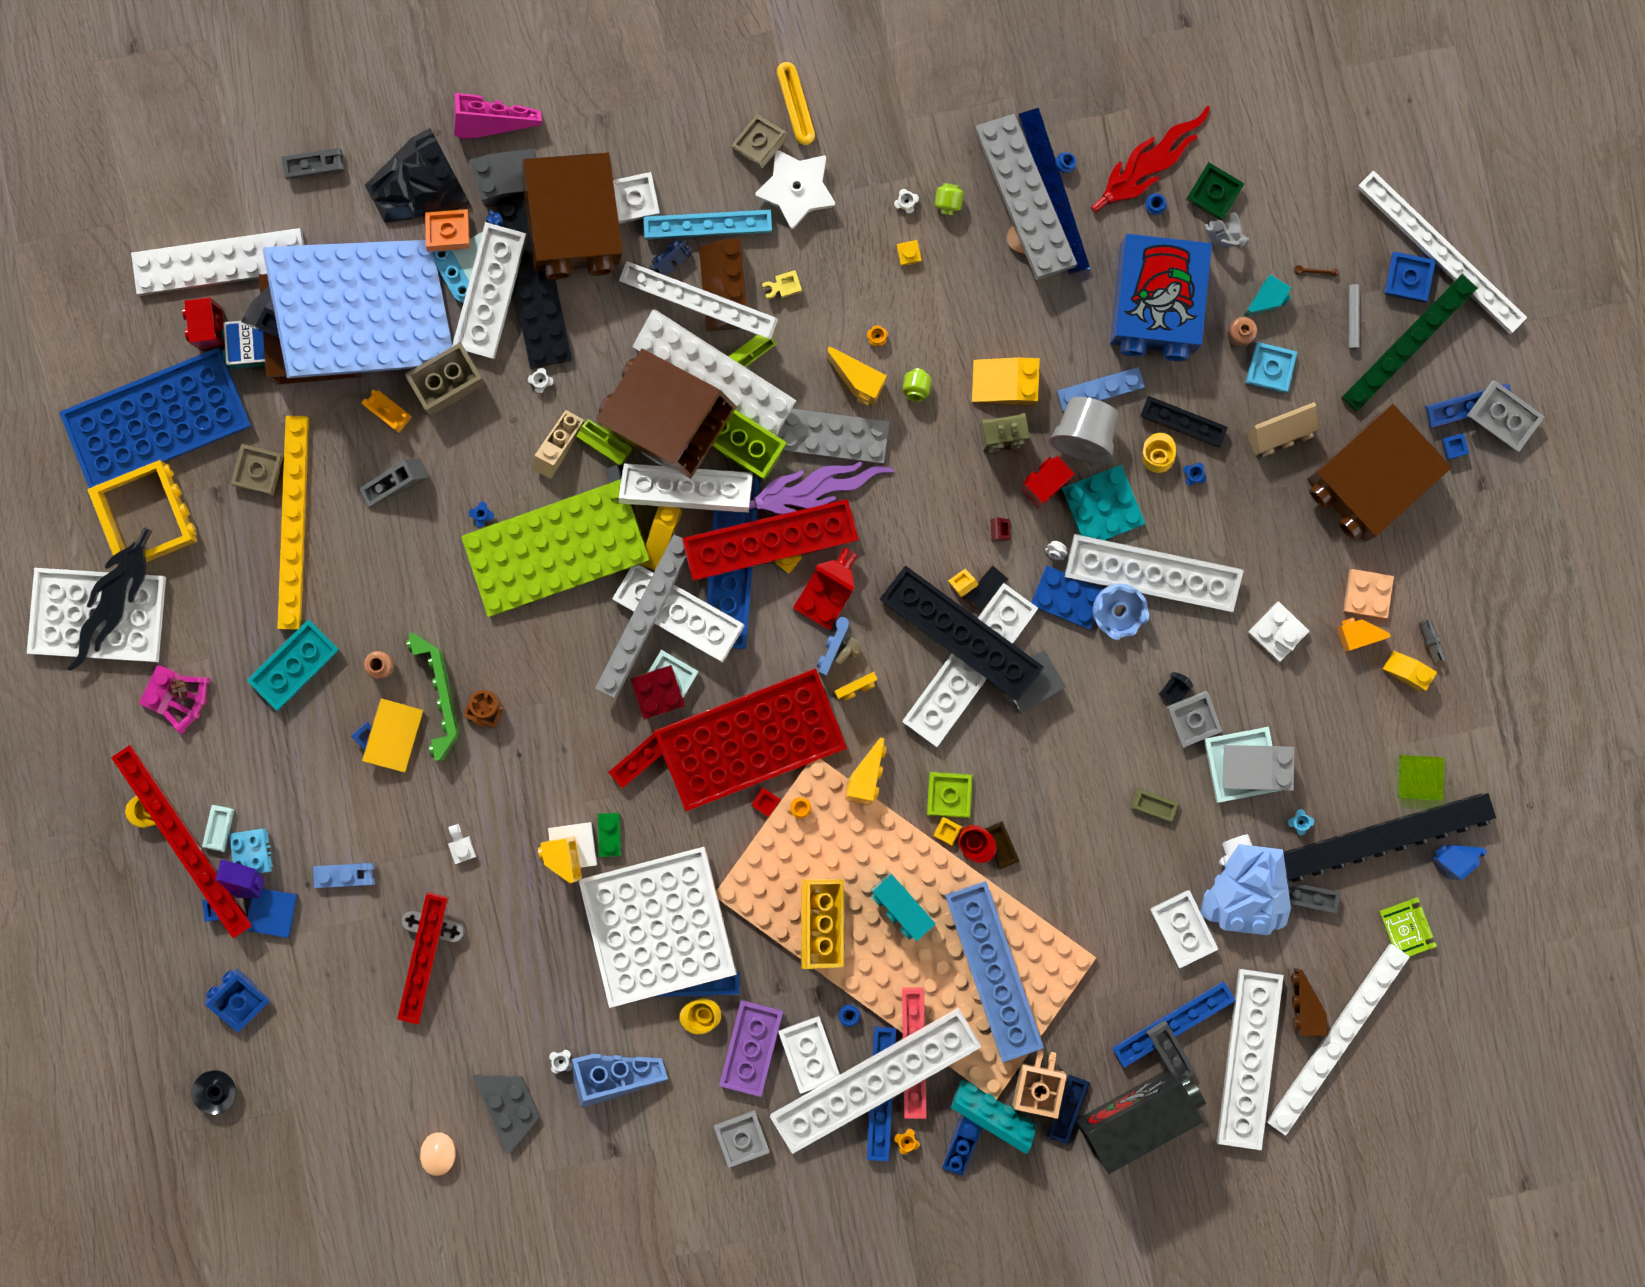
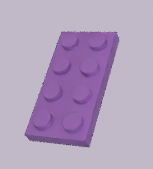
M741 1000L719 1086L759 1097L762 1096L783 1010Z

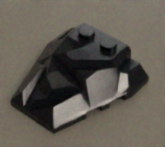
M431 128L412 137L365 184L385 223L408 220L415 216H425L427 212L457 210L470 203Z

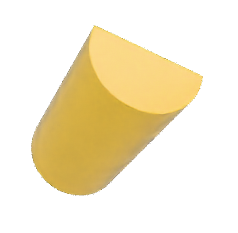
M844 879L801 880L802 969L844 968Z

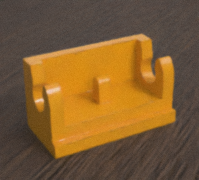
M372 390L371 397L369 399L364 398L361 404L400 433L412 416L379 390Z

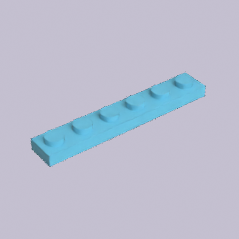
M771 210L643 217L645 240L772 233Z

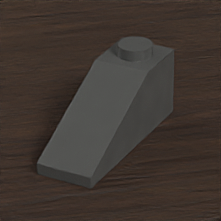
M421 458L407 459L360 487V491L367 506L372 507L428 479L429 476Z

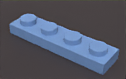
M1139 367L1058 390L1056 394L1061 410L1065 412L1069 400L1074 397H1087L1103 401L1144 389L1145 386Z

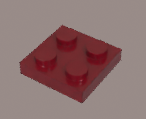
M672 665L630 679L644 720L685 706Z

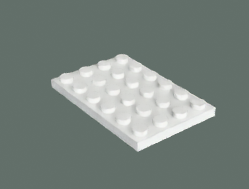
M34 568L27 654L77 657L81 627L92 616L101 598L100 592L95 604L88 608L87 603L96 582L109 572ZM146 575L132 603L128 601L133 577L130 579L126 589L125 609L120 623L102 642L101 649L98 652L94 650L95 640L105 627L106 620L97 627L93 633L86 658L159 662L166 584L165 576Z

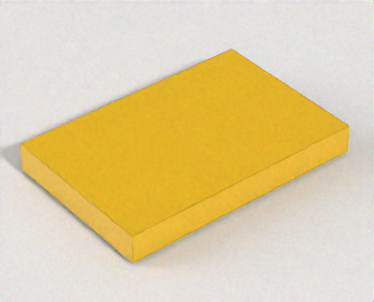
M380 698L362 761L405 772L423 710Z

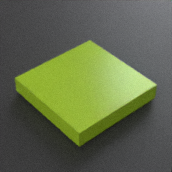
M929 772L926 815L970 818L973 775Z

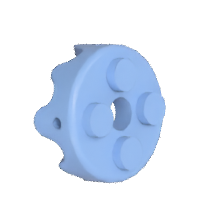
M1122 583L1113 584L1102 590L1096 597L1093 605V617L1098 627L1115 640L1125 636H1133L1137 633L1138 628L1149 620L1147 601L1135 587ZM1118 605H1124L1125 607L1121 614L1114 613V609Z

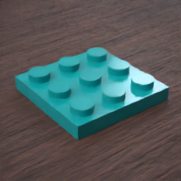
M1122 465L1061 489L1081 536L1107 540L1146 524Z

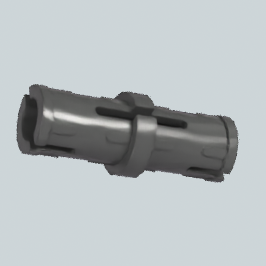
M1432 618L1420 622L1419 625L1425 638L1424 644L1428 646L1433 663L1447 659L1440 643L1441 637L1437 635Z

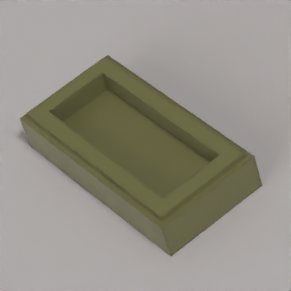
M1138 788L1131 809L1173 823L1179 803Z

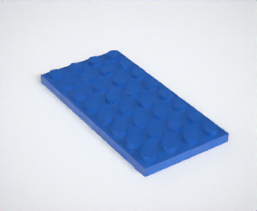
M219 347L59 412L89 488L158 460L163 462L170 461L252 427L229 367L224 362L223 352Z

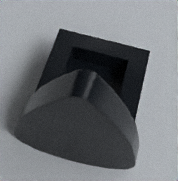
M1172 672L1170 674L1171 678L1158 694L1169 703L1175 704L1180 702L1188 691L1193 689V684L1188 677Z

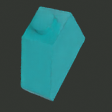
M1270 274L1263 282L1244 315L1249 317L1275 311L1281 305L1285 306L1291 297L1288 293L1292 287Z

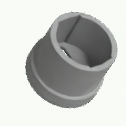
M1087 397L1071 398L1059 426L1052 433L1050 444L1059 452L1077 460L1090 463L1109 462L1113 455V438L1119 414L1116 409L1102 401Z

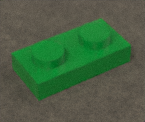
M598 813L599 857L621 856L620 813Z

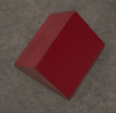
M996 517L990 520L991 541H1008L1011 539L1010 519Z

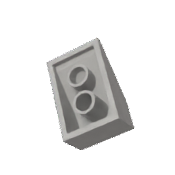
M1224 745L1223 788L1294 791V747Z

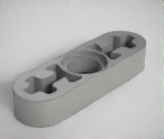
M409 911L405 913L402 917L403 927L406 930L417 933L419 924H413L411 927L407 918L415 915V920L420 921L422 912ZM444 918L441 932L444 929V923H447L445 928L452 929L456 926L460 934L455 935L453 938L452 933L445 931L444 936L440 934L439 939L450 942L461 940L465 934L464 926L459 922Z

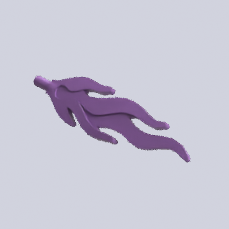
M858 462L853 466H826L812 472L795 486L784 487V485L801 477L804 473L801 470L795 474L774 479L758 496L753 498L754 500H750L749 510L756 508V510H765L782 515L796 511L784 505L807 509L828 504L836 500V497L831 496L822 500L815 499L833 491L855 490L875 474L893 473L894 470L885 466H875L852 478L834 479L832 478L834 475L854 472L862 463Z

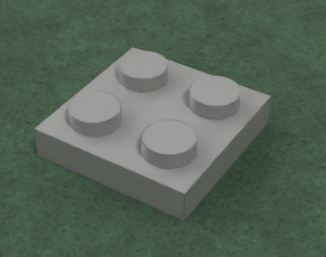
M1207 691L1166 707L1182 748L1223 732Z
M755 1110L714 1125L728 1168L770 1153Z

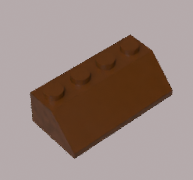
M741 239L718 240L699 247L703 290L747 307ZM705 315L707 332L742 329Z

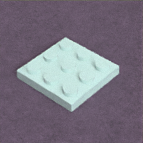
M1269 727L1204 739L1217 803L1281 791L1223 788L1224 745L1273 746Z

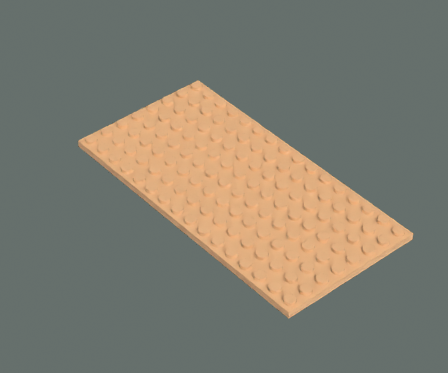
M822 759L807 764L717 889L718 899L801 959V880L844 879V968L815 970L902 1033V987H924L925 1026L959 1007L979 1040L981 1048L954 1062L949 1067L986 1094L993 1095L997 1100L1028 1054L1002 1063L945 894L983 881L987 882L1040 1037L1096 957L880 801L873 800L870 805L844 800L848 778ZM797 797L807 798L812 805L811 813L806 818H796L790 811L791 802ZM890 872L936 923L917 942L914 938L909 940L900 930L903 926L899 921L894 923L885 912L888 909L884 904L879 907L871 897L874 894L871 889Z

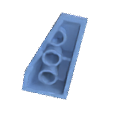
M590 1054L572 1059L574 1083L580 1108L602 1103L668 1080L662 1058L621 1057L620 1055L601 1056V1054Z

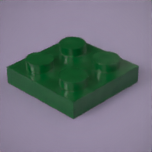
M1208 162L1186 200L1222 221L1245 183Z

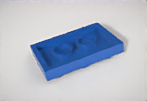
M1046 565L1031 603L1039 610L1090 630L1094 621L1093 605L1095 599L1104 589L1086 581L1065 577L1064 572Z

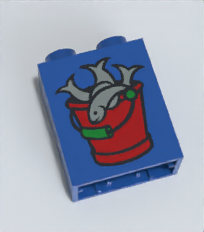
M1135 234L1125 235L1119 250L1110 344L1121 345L1120 354L1141 357L1146 355V348L1163 350L1162 358L1165 360L1187 361L1189 353L1194 354L1202 345L1212 243Z

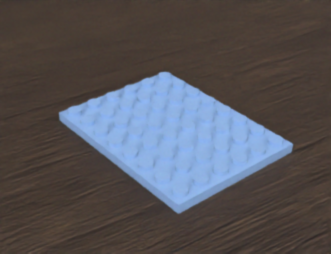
M426 240L264 247L263 255L287 378L414 369L452 347L437 266L435 265L433 252H427Z

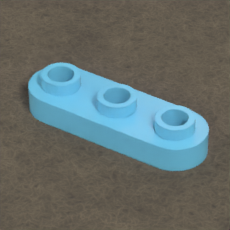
M452 250L433 251L435 265L451 293L458 302L464 303L466 293L460 294L459 291L461 288H466L467 292L469 280ZM440 252H446L443 258L439 257ZM451 270H456L454 276L449 275Z

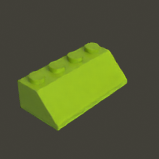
M735 409L711 448L747 472L753 473L755 477L760 478L764 482L778 461L787 442Z

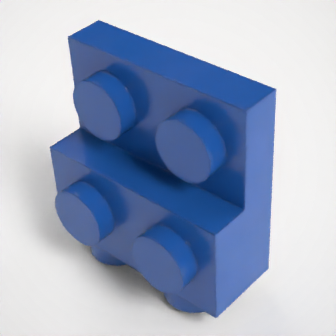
M236 968L233 972L229 970L224 974L221 979L223 982L218 987L212 986L205 994L207 997L205 1005L236 1032H239L269 1003V998L253 985L251 979Z

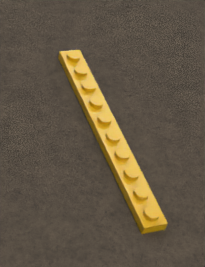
M286 416L278 602V629L298 630L301 627L308 416Z

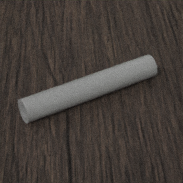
M1358 284L1349 285V349L1354 350L1360 348V285Z

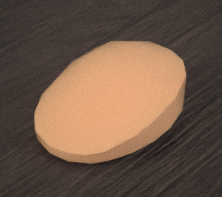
M444 1133L429 1135L423 1142L420 1155L422 1167L425 1171L433 1176H440L447 1173L453 1166L456 1157L453 1140Z

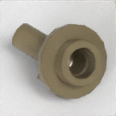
M853 637L845 638L840 645L843 650L834 660L841 665L848 656L857 657L861 653V645L858 640Z

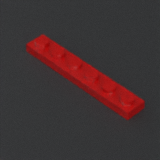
M431 892L426 893L397 1020L417 1025L420 1023L449 900L447 896Z

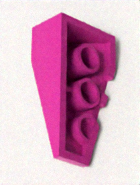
M455 93L454 136L462 139L479 138L542 125L541 111L519 105L507 107L499 100L491 103L483 101V96Z

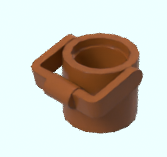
M487 690L476 691L468 701L464 717L472 721V724L494 729L498 725L504 706H501L500 698L494 692ZM469 711H471L475 716L469 715ZM496 715V718H495V720H494V723H491V722L487 721L486 719H483V718H492V717H494V716Z

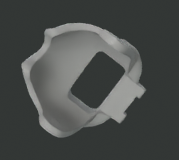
M1236 213L1228 214L1227 220L1224 223L1218 220L1210 221L1209 226L1204 224L1208 237L1214 245H1219V247L1238 246L1241 248L1250 242V238H1246L1242 233L1241 223Z

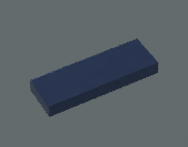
M1068 1074L1058 1119H1052L1047 1137L1068 1145L1090 1084L1089 1081Z

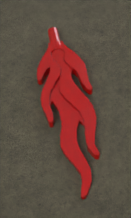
M1206 106L1202 114L1196 119L1171 127L1160 143L1153 149L1142 153L1144 149L1153 143L1155 137H1151L1139 144L1130 154L1121 175L1122 162H1118L1109 176L1102 198L1091 206V210L1096 214L1107 204L1110 205L1114 202L1134 199L1140 196L1152 184L1156 183L1159 180L1158 176L1135 185L1138 180L1164 171L1177 162L1188 144L1197 140L1198 135L1188 136L1175 150L1169 152L1172 144L1183 134L1199 127L1206 119L1210 107Z

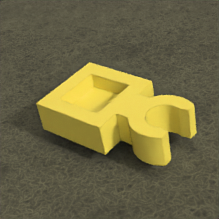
M796 270L775 276L776 283L768 281L762 284L763 289L767 287L772 289L770 294L765 295L766 299L774 298L777 293H780L781 298L802 292Z

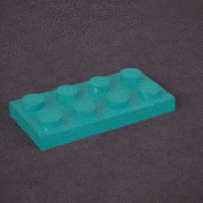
M308 619L246 681L276 711H279L340 649Z
M964 1079L960 1081L950 1108L1027 1154L1031 1149L1037 1124L1029 1117L1016 1112L1011 1106L996 1100L993 1095L986 1094L978 1089L973 1083L967 1082Z

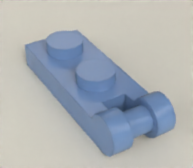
M838 618L836 621L837 632L834 637L830 635L825 646L828 648L826 656L821 655L816 667L820 668L818 673L827 676L848 629L849 621L847 618Z
M374 863L313 866L314 888L375 885V878H373ZM359 870H364L363 879H359Z

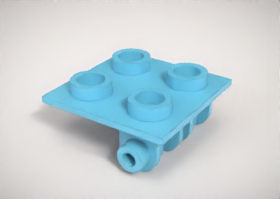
M266 828L229 834L233 863L254 868L259 873L272 871L271 856H268V854L272 853L267 852V848L271 847V845L266 846L269 843V832H266Z

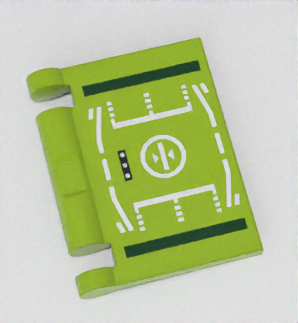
M1418 897L1379 911L1391 944L1408 956L1437 947L1435 942L1426 944L1425 940L1433 938L1422 906L1413 909L1411 905L1419 902Z

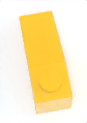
M658 507L646 543L650 561L640 565L656 570L669 542L675 534L682 515L680 508Z

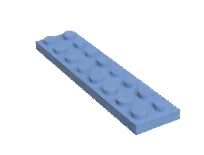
M983 881L945 894L1002 1063L1043 1049L1038 1029L987 882Z

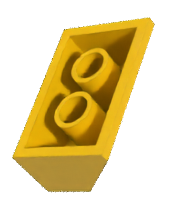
M575 836L541 843V847L538 848L539 859L544 861L546 867L569 883L582 879Z

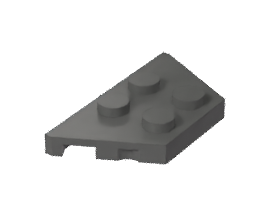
M477 1074L474 1076V1080L506 1153L509 1154L537 1121L540 1114L523 1076Z

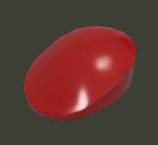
M969 825L961 830L958 843L961 852L968 859L977 863H986L995 856L996 842L987 830L978 825Z

